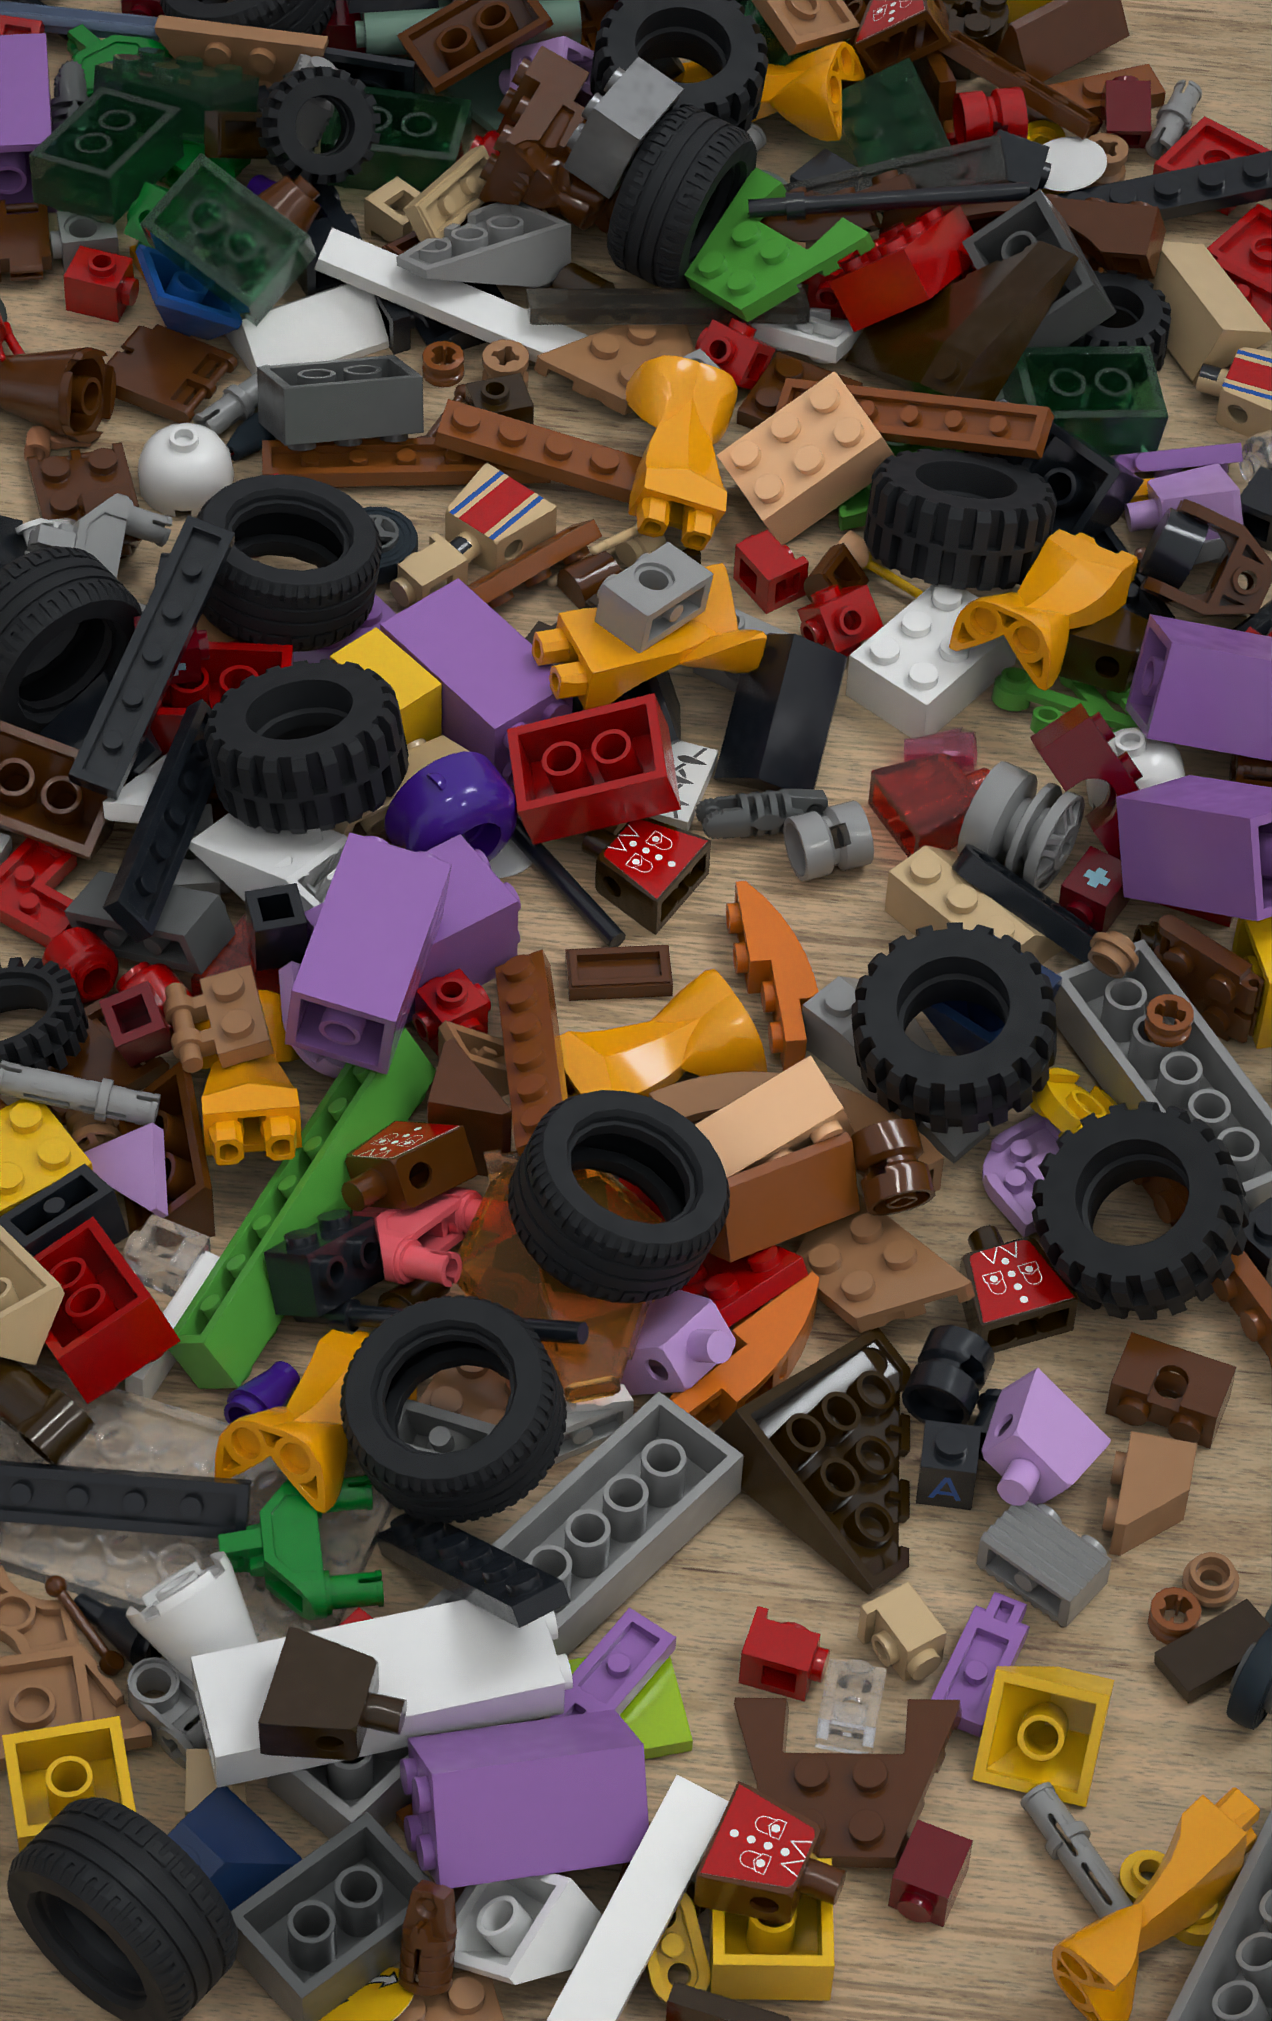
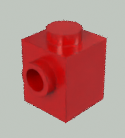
M84 246L79 247L63 276L67 311L119 323L127 306L135 304L139 292V280L134 278L133 258Z

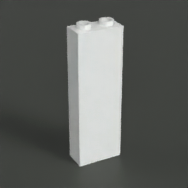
M464 1599L309 1632L375 1658L378 1661L379 1671L378 1694L407 1700V1711L400 1735L367 1728L361 1751L357 1758L408 1747L407 1738L526 1722L564 1714L565 1690L573 1688L572 1673L567 1655H557L553 1640L558 1639V1627L554 1611L518 1628ZM286 1637L191 1657L193 1691L217 1787L345 1761L272 1756L260 1753L258 1722Z

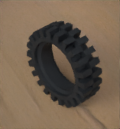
M21 957L10 958L7 968H2L0 965V1014L18 1009L47 1011L32 1027L18 1035L0 1041V1063L2 1060L43 1070H48V1067L52 1066L61 1071L68 1065L66 1056L76 1057L81 1051L79 1043H85L88 1037L86 1029L89 1028V1023L74 978L71 977L70 972L66 968L60 970L58 963L49 961L43 965L41 958L31 957L25 967Z

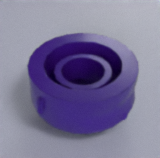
M467 751L449 754L420 769L398 790L387 809L384 829L394 846L413 852H425L461 834L474 850L480 849L490 862L507 845L514 833L518 818L516 797L513 789L485 755Z

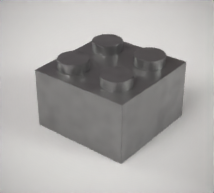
M637 57L626 71L619 67L604 88V91L607 93L604 96L596 93L582 112L581 116L587 121L585 124L581 123L575 129L566 144L572 151L564 168L610 199L622 185L642 144L662 117L674 109L684 88L640 57Z

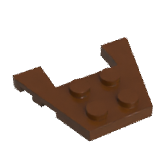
M735 1697L734 1706L758 1791L819 1824L822 1828V1837L818 1858H832V1866L837 1868H896L925 1805L924 1797L935 1773L939 1772L946 1756L945 1748L953 1729L957 1730L962 1719L960 1700L908 1699L905 1751L903 1754L786 1753L789 1718L787 1698Z

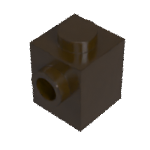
M521 373L466 383L465 404L534 425V404Z

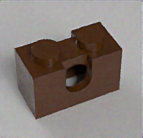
M1131 1332L1110 1384L1105 1414L1117 1417L1122 1422L1132 1426H1142L1148 1421L1168 1428L1169 1434L1176 1440L1197 1443V1445L1210 1449L1230 1399L1237 1367Z

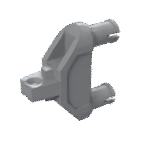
M116 493L73 525L61 523L58 528L39 524L35 530L30 532L27 551L32 552L37 549L54 546L79 548L94 555L117 578L124 535L133 536L163 547L171 533V529L164 527L165 525L172 526L173 521L171 516H164L136 507L128 496ZM139 603L143 613L146 605Z

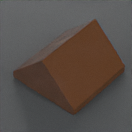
M452 1038L444 1042L428 1098V1123L464 1125L478 1175L503 1179L511 1175L512 1110L455 1039Z

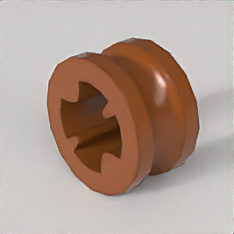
M437 341L424 349L422 354V372L424 379L428 383L437 387H451L462 380L464 376V351L460 346L453 342Z
M1163 994L1152 999L1147 1006L1144 1021V1032L1147 1038L1154 1044L1162 1047H1176L1185 1043L1191 1034V1025L1194 1019V1010L1191 1004L1183 997L1175 994ZM1163 1017L1174 1018V1025L1163 1023Z
M1170 1587L1156 1593L1151 1601L1147 1625L1150 1633L1156 1640L1168 1645L1197 1628L1202 1609L1199 1600L1193 1593L1184 1588ZM1165 1610H1175V1616L1179 1612L1184 1613V1622L1174 1623V1617H1171L1169 1621L1165 1620Z

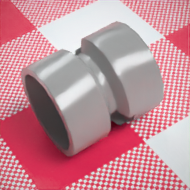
M852 800L826 807L823 816H820L816 811H810L787 817L784 821L783 833L787 855L800 881H808L830 875L835 865L840 870L846 871L871 864L873 861L874 844L871 828L862 806L857 801Z

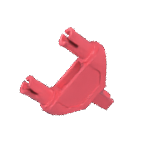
M454 1187L407 1210L367 1207L359 1212L353 1211V1216L374 1218L377 1240L381 1249L380 1255L385 1281L403 1285L419 1279L438 1283L445 1287H452V1283L456 1284L462 1271L461 1257L458 1253L449 1251L452 1247L462 1240H467L477 1232L501 1236L509 1240H513L514 1236H518L512 1223L508 1205L485 1201L477 1191L461 1187Z

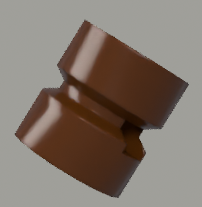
M911 1119L887 1120L862 1128L851 1136L856 1170L866 1174L860 1183L869 1214L878 1216L898 1214L920 1207L936 1196L928 1164L918 1161V1158L924 1152L916 1121Z

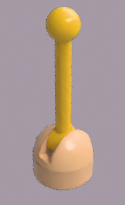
M850 530L838 542V544L844 543L862 570L866 568L914 598L923 593L922 590L872 560L873 556L862 536Z

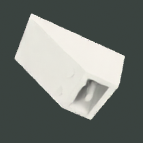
M228 813L193 838L188 848L244 901L245 891L297 883L305 912L324 902L347 836L331 829L321 832L320 828L307 830V834H292L289 830H282L279 834L266 832L261 826H258L256 829L249 827Z

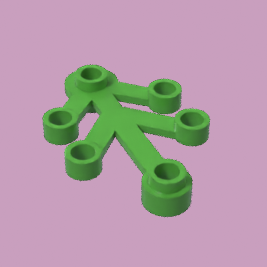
M1005 668L995 678L991 699L998 707L1008 711H1022L1030 706V702L1044 705L1033 710L1030 729L1033 733H1037L1063 714L1060 711L1066 713L1080 703L1090 717L1100 712L1109 727L1115 728L1112 730L1113 732L1120 729L1138 727L1125 709L1130 688L1126 693H1116L1109 690L1106 692L1107 698L1119 704L1126 714L1115 711L1094 686L1060 677V682L1065 687L1070 688L1079 699L1050 689L1044 691L1032 683L1028 673L1020 668Z

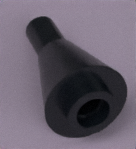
M84 1593L79 1594L74 1599V1602L89 1623L95 1625L98 1631L133 1666L146 1658L162 1657L131 1625L126 1617L128 1609L116 1606L108 1607Z

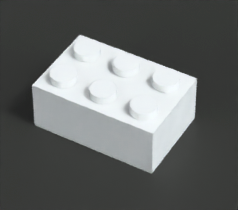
M932 584L850 654L846 696L923 745L990 687L1002 670L1015 665L1016 655L1004 635L960 651L950 649L949 644L953 626L960 611L968 603L978 599V597L966 589H955L944 584H938V586Z

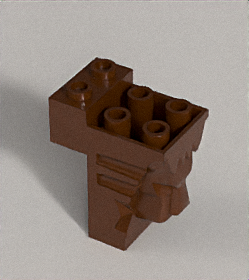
M544 46L540 47L533 61L524 57L511 81L518 85L517 90L510 87L497 110L504 117L498 127L497 133L500 136L493 149L501 153L499 156L492 153L479 176L486 183L478 199L485 203L492 201L508 205H519L523 201L534 208L545 209L548 214L560 213L581 230H588L595 223L600 231L605 234L608 233L611 215L621 186L608 199L564 168L572 151L566 144L575 129L581 123L585 124L587 121L581 116L585 107L575 101L590 72Z

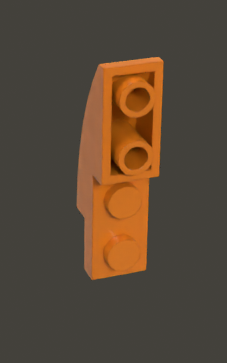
M738 881L735 885L734 903H726L728 933L737 934L738 943H733L734 969L736 974L744 973L748 994L761 993L763 1012H772L774 1022L768 1023L771 1054H780L782 1070L785 1071L805 1059L807 1038L802 1008L803 1004L819 991L806 953L785 919L747 881Z
M811 1271L808 1276L774 1297L770 1303L756 1313L752 1312L739 1320L732 1329L736 1343L731 1357L724 1363L716 1364L690 1389L683 1392H674L669 1399L708 1428L719 1419L724 1423L735 1410L787 1380L802 1355L812 1330L817 1309L820 1277Z

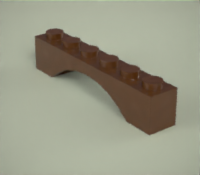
M915 182L917 189L936 188L930 187L923 183ZM1045 194L1066 221L1082 252L1095 260L1106 272L1107 270H1118V274L1126 275L1128 272L1137 275L1138 278H1155L1166 234V228L1158 206H1152L1141 201L1123 204L1106 202L1095 197L1076 200L1065 199L1055 194ZM1022 201L960 206L975 234ZM957 205L941 206V208L945 211ZM932 207L885 210L881 222L882 229L879 230V233L899 222H903L907 226L916 221V216Z

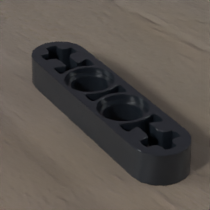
M969 844L965 845L952 865V868L958 875L1083 963L1089 961L1090 940L1098 932L984 851Z

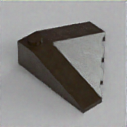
M1041 240L1025 247L1024 251L1001 262L997 260L967 274L966 278L943 288L930 300L865 327L845 361L852 366L911 392L995 401L1079 258L1071 252Z
M880 1328L867 1331L738 1408L714 1432L744 1455L741 1490L867 1595L909 1568V1548L899 1547V1523H905L910 1518V1481L902 1478L899 1480V1457H905L910 1452V1415L900 1414V1392H903L911 1375V1368Z

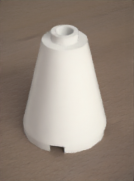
M224 1551L210 1555L215 1565L202 1571L198 1563L194 1562L149 1590L141 1597L147 1606L141 1612L132 1606L126 1611V1617L131 1625L191 1682L192 1656L259 1643L232 1564Z

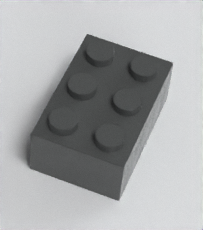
M1040 189L962 242L977 270L997 260L1001 262L1024 251L1025 247L1040 240L1071 252L1079 258L1025 349V352L1037 366L1117 313L1066 221Z
M395 355L257 367L259 424L285 446H288V449L296 451L312 450L316 448V443L334 441V444L338 446H357L362 444V438L380 437V440L385 442H401L408 439V434L424 433L423 376Z
M367 1812L231 1911L238 1930L236 1958L292 2021H319L386 1969L400 1961L402 1926L411 1891L421 1880H432L421 1871L420 1867Z

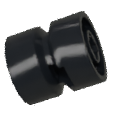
M940 1325L932 1329L919 1354L918 1364L913 1369L902 1393V1402L907 1411L924 1424L925 1420L967 1425L979 1399V1391L985 1385L995 1361L994 1351L989 1343L978 1334L954 1325Z

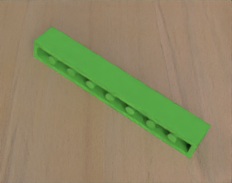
M403 1028L387 1075L349 1063L344 1065L301 1132L302 1148H296L293 1159L281 1162L174 1327V1331L181 1341L168 1350L199 1389L240 1387L251 1374L252 1366L267 1342L275 1336L278 1325L285 1316L275 1314L264 1252L283 1242L286 1233L308 1228L317 1223V1217L324 1212L345 1209L349 1210L351 1215L353 1210L345 1203L341 1192L342 1185L350 1180L345 1163L346 1155L392 1122L408 1121L416 1107L424 1100L426 1091L434 1080L436 1069L406 1028Z

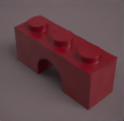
M1080 703L1030 738L1065 792L1087 779H1101L1109 784L1108 794L1103 803L1085 815V818L1108 854L1121 860L1116 797L1140 790L1136 781L1142 778L1143 775L1127 752L1120 756L1116 755L1108 743L1116 736L1100 712L1090 717Z

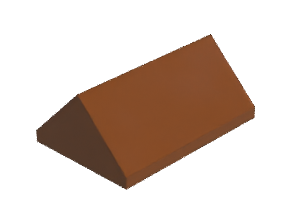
M848 1132L841 1133L727 1177L730 1190L729 1213L709 1253L728 1262H733L859 1212L860 1203L853 1141Z

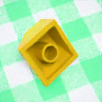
M997 1666L972 1780L1028 1793L1031 1789L1042 1783L1050 1782L1062 1802L1086 1807L1115 1680L1057 1666Z

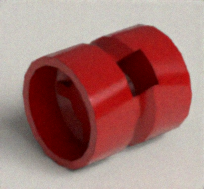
M1020 87L993 89L989 97L983 91L955 93L952 105V118L955 140L960 152L985 149L987 140L998 129L1027 139V106Z

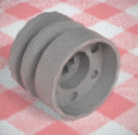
M1001 761L992 768L972 799L961 827L957 851L960 854L965 845L969 844L984 851L1001 864L1006 860L1005 867L1043 892L1060 872L1073 849L1083 819L1084 798L1071 791H1066L1062 795L1061 786L1054 783L1046 784L1037 793L1038 781L1035 774L1009 762Z

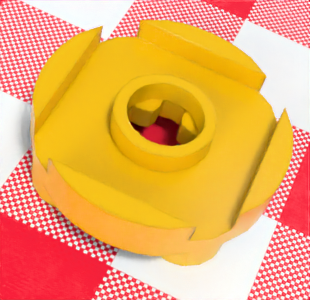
M1050 1068L1049 1079L1042 1091L1032 1092L1033 1102L1029 1106L1042 1117L1048 1118L1061 1131L1058 1138L1066 1130H1070L1073 1134L1083 1127L1080 1120L1094 1112L1098 1119L1110 1114L1109 1106L1117 1105L1098 1086L1095 1085L1088 1092L1075 1084L1081 1077L1080 1075L1063 1068Z

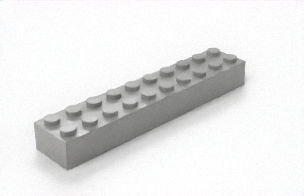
M659 1391L492 1544L563 1580L571 1602L554 1610L558 1627V1639L553 1640L557 1655H569L741 1492L744 1455ZM444 1588L423 1608L464 1599ZM408 1747L267 1777L268 1788L329 1839L367 1812L384 1829L396 1818L398 1810L412 1803L411 1794L405 1795L400 1776V1760L409 1758Z

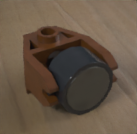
M1184 499L1183 501L1180 500L1176 510L1169 508L1155 529L1139 565L1138 573L1147 577L1143 579L1139 589L1194 617H1248L1258 613L1271 586L1272 561L1244 525L1198 503ZM1208 529L1218 533L1224 541L1225 551L1205 593L1187 594L1179 589L1189 575L1204 544ZM1240 574L1247 579V588L1245 590L1238 584Z

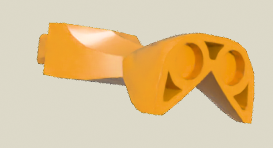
M841 41L794 59L785 66L768 63L760 109L757 117L752 122L779 112L786 120L811 137L827 142L839 141L842 136V81H863L866 76L854 48L847 42ZM690 61L682 63L685 71L672 81L694 83L713 77V75L701 65Z
M662 355L645 361L628 381L626 386L628 406L641 419L656 428L638 465L629 500L628 514L637 517V531L639 534L656 538L663 536L668 526L682 530L681 542L684 547L702 551L710 541L714 529L725 514L727 491L720 477L713 445L720 442L724 436L736 405L738 388L733 377L727 372L692 359Z
M1058 529L1047 538L1017 593L1008 592L980 597L968 603L960 611L953 626L949 648L954 651H960L1004 635L1035 685L1046 691L1053 686L1061 671L1068 645L1069 630L1092 625L1114 614L1126 604L1129 587L1136 573L1137 556L1123 550L1119 553H1114L1098 546L1095 539L1081 532L1072 535Z
M723 563L705 567L714 574L705 611L640 654L595 622L597 608H582L559 613L556 629L534 633L531 651L538 666L553 663L560 664L551 666L549 675L550 688L555 698L558 700L578 696L582 706L587 710L611 704L621 695L642 682L677 665L730 673H749L759 667L767 636L764 631L754 629L738 630L727 569Z
M715 969L705 970L686 985L648 1022L601 1031H568L560 1035L568 1098L599 1090L627 1091L649 1097V1093L675 1084L686 1071L701 1077L729 1072H767L764 1048L751 1017L728 983Z
M258 990L274 1054L222 1068L218 1054L202 1058V1069L211 1068L203 1096L201 1097L206 1156L213 1155L215 1162L219 1166L238 1164L244 1159V1153L266 1151V1157L271 1158L273 1161L291 1160L295 1156L296 1148H302L298 1091L293 1087L278 1063L299 1059L300 1056L291 1045L284 1044L286 1032L282 1020L280 994L272 991ZM209 1020L194 1024L195 1028L199 1031L211 1028Z
M332 1329L318 1341L311 1361L287 1406H278L242 1416L228 1424L219 1436L215 1453V1477L232 1478L271 1456L288 1480L316 1511L326 1513L336 1503L342 1489L348 1455V1440L343 1429V1421L340 1414L342 1410L340 1408V1399L342 1398L341 1386L344 1384L345 1373L349 1371L347 1369L348 1365L354 1359V1353L357 1349L361 1348V1343L370 1334L357 1330L351 1335ZM417 1388L408 1399L417 1401Z
M1233 1787L1215 1805L1202 1794L1182 1813L1161 1864L1132 1906L1117 1910L1084 1926L1061 1940L1052 1951L1054 1977L1071 2003L1088 2021H1128L1133 2007L1139 1953L1160 1944L1194 1924L1232 1890L1243 1868L1244 1857L1253 1848L1257 1840V1835L1251 1826L1260 1817L1258 1806L1236 1787Z

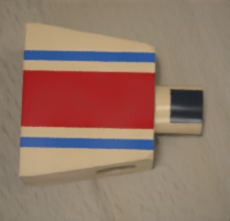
M1247 347L1240 348L1229 370L1204 363L1197 380L1196 391L1219 397L1216 414L1218 424L1272 447V351Z
M486 463L448 506L445 513V539L468 559V564L473 561L491 572L555 535L557 506L494 466Z

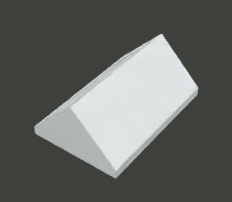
M348 283L244 317L239 329L225 334L252 375L257 372V367L266 364L272 366L360 358L389 348V337L375 295Z

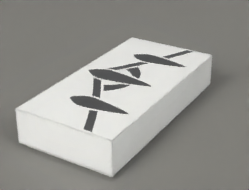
M680 741L671 746L681 810L649 818L689 831L696 814V805L702 800L716 767L718 750Z

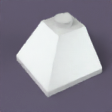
M554 1873L466 1886L455 1904L457 1937L455 1941L454 1967L513 1985L574 1969L602 1914L571 1878Z

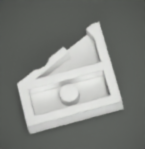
M776 305L764 312L752 322V327L757 329L754 338L776 348V351L790 350L807 355L812 361L822 364H836L852 349L863 329L854 332L849 321L830 320L831 309H801L794 306Z

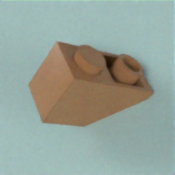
M1131 1431L1127 1453L1116 1451L1110 1484L1121 1486L1119 1499L1107 1498L1102 1530L1113 1532L1109 1554L1121 1556L1184 1520L1197 1443Z

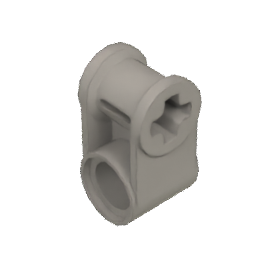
M157 1657L143 1659L136 1663L129 1671L127 1679L128 1707L140 1722L143 1720L147 1722L151 1727L152 1738L161 1745L167 1755L179 1766L186 1769V1749L207 1748L193 1684L167 1660ZM152 1690L165 1693L164 1696L154 1699L143 1696L144 1693Z

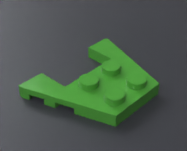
M757 167L750 173L684 274L692 289L746 322L753 320L800 292L797 285L817 273L826 277L840 268L837 261L858 250L860 255H863L875 246L869 232L843 217L809 249H805L761 223L760 221L764 217L749 218L748 199L785 197V192H787L781 181Z

